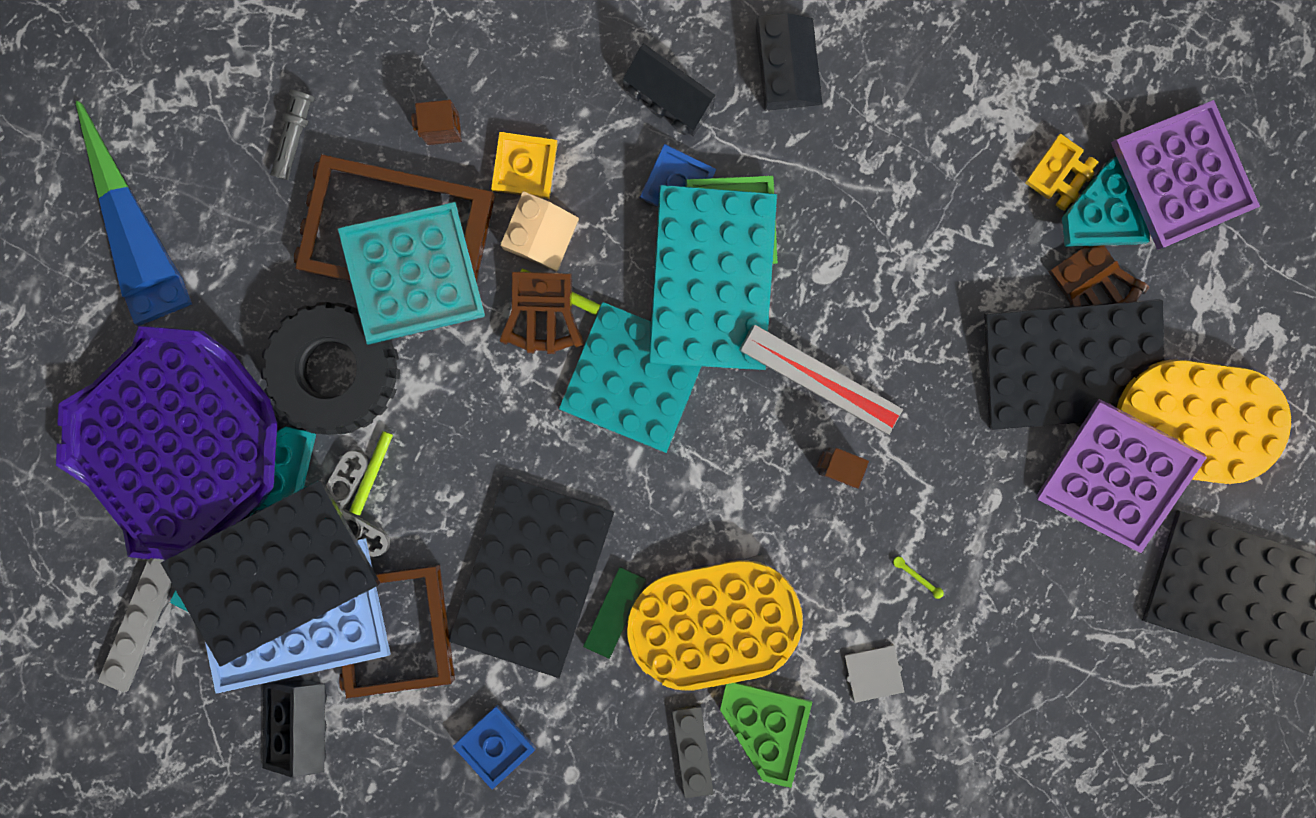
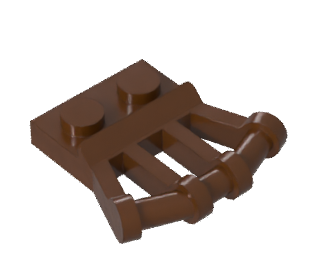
M1104 245L1084 246L1048 271L1068 299L1070 306H1080L1079 296L1081 295L1084 296L1089 305L1102 304L1091 289L1098 283L1112 303L1137 301L1141 294H1146L1150 288L1145 282L1134 278L1119 267L1118 261L1113 259ZM1108 276H1114L1131 288L1125 299L1119 294Z
M512 272V311L501 335L500 342L506 345L508 343L513 344L532 354H535L536 351H547V354H556L557 351L573 345L575 347L582 346L583 339L571 312L572 273ZM521 311H527V338L513 332ZM536 311H547V340L536 339ZM556 312H562L570 335L556 339Z

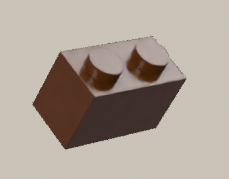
M451 100L415 103L416 113L411 114L413 130L418 132V136L422 137L427 145L462 142L459 112Z
M829 447L828 451H822L816 467L820 468L819 475L859 489L869 461L841 449Z

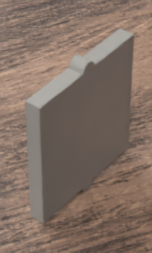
M894 644L844 655L848 671L846 680L850 682L855 703L904 693L900 673L902 667L898 664Z

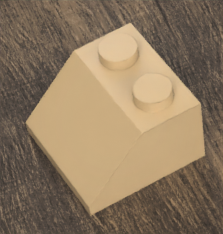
M523 191L501 242V247L505 251L557 272L579 218L551 202Z

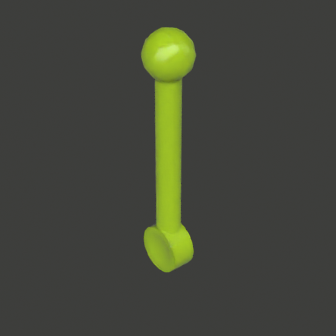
M897 556L893 559L895 567L902 568L928 588L934 598L940 599L943 597L944 591L942 588L934 587L906 565L902 557Z

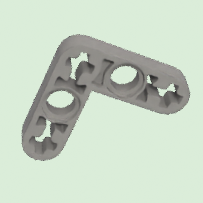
M349 451L339 461L326 486L342 515H344L346 522L352 520L357 523L358 533L355 536L356 540H359L364 535L365 528L369 529V532L365 534L370 538L381 537L380 543L383 547L376 548L375 550L371 549L372 543L366 540L369 555L373 557L380 556L386 553L390 547L388 534L345 509L363 479L369 464V460L363 452ZM358 456L360 458L358 463L362 466L360 469H354L351 472L350 477H355L354 482L348 477L340 476L341 471L348 473L351 464L348 463V460L355 459ZM343 481L346 483L348 491L344 497L340 498L334 495L333 485L335 482Z

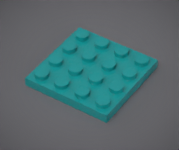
M455 202L338 228L367 345L485 317Z
M602 302L559 410L667 453L702 366L648 363L651 321Z

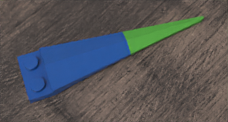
M76 101L121 294L126 300L134 324L141 326L192 305L182 276L134 198L84 105Z

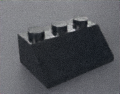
M791 13L758 16L756 34L765 111L822 105L813 18Z
M644 43L640 46L623 78V86L626 88L625 93L635 101L642 99L650 105L648 109L657 117H667L673 122L672 127L683 135L689 133L694 136L712 112L716 95Z
M276 680L263 683V769L291 778L324 772V762L326 761L325 732L327 728L325 720V703L327 700L325 683L311 680Z

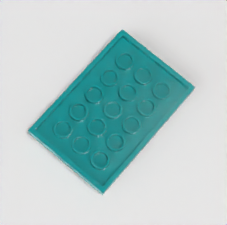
M659 186L648 363L766 370L765 365L740 352L739 349L752 325H756L768 332L777 194Z

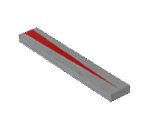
M752 325L739 349L740 352L885 434L890 435L903 411L897 405L756 325Z

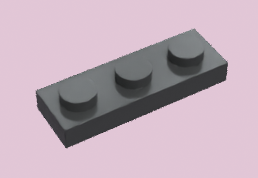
M701 705L672 709L685 798L713 795Z

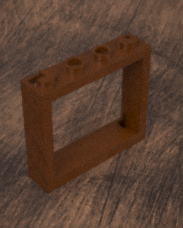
M440 564L375 573L380 583L425 577L438 675L357 686L354 664L342 666V673L339 675V684L341 691H345L346 699L452 684L455 680L451 643L449 642L450 635Z

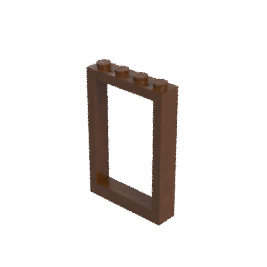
M321 154L320 161L316 162L313 168L315 183L313 190H310L307 195L306 205L309 207L307 218H303L300 226V234L303 236L300 247L297 246L294 253L295 269L305 273L351 282L348 268L311 260L331 170H337L473 200L465 232V241L477 283L496 198L493 192Z

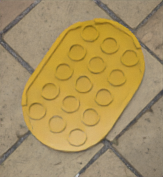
M1180 359L1161 361L1149 366V369L1137 378L1134 377L1124 389L1117 408L1203 452L1207 458L1192 480L1234 484L1258 477L1267 471L1281 456L1288 442L1291 430L1289 404L1278 385L1259 372L1241 367Z
M737 560L668 574L652 582L639 595L631 609L627 635L632 655L646 674L661 682L662 685L672 689L698 690L756 679L779 669L787 662L799 643L803 614L797 593L782 574L763 563Z

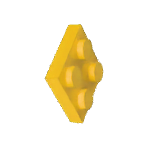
M499 132L491 190L521 195L524 191L539 198L550 199L558 141Z

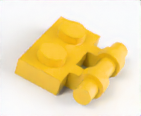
M1060 133L1027 178L1025 184L1047 199H1050L1055 191L1060 193L1061 197L1056 206L1065 211L1070 203H1074L1080 195L1078 192L1084 183L1091 180L1095 174L1093 170L1099 162L1093 157H1088L1083 164L1078 158L1084 150ZM1072 170L1076 176L1068 185L1063 180L1069 171Z

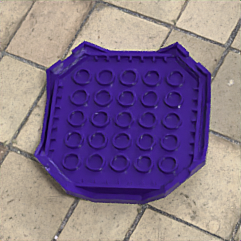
M138 326L132 346L92 384L58 404V426H62L61 443L57 444L56 466L87 485L120 526L124 534L127 557L166 560L249 517L265 502L274 487L277 421L270 398H268L237 357L204 331Z

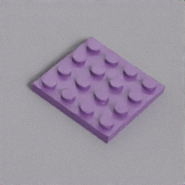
M1214 100L1111 142L1157 250L1260 207Z
M1098 399L1039 490L1037 500L1142 553L1207 457L1203 452Z

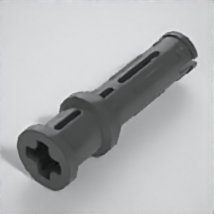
M291 89L288 93L291 97L287 112L282 115L283 122H285L270 172L271 176L284 180H289L302 129L308 126L309 121L306 118L309 107L315 101V97Z

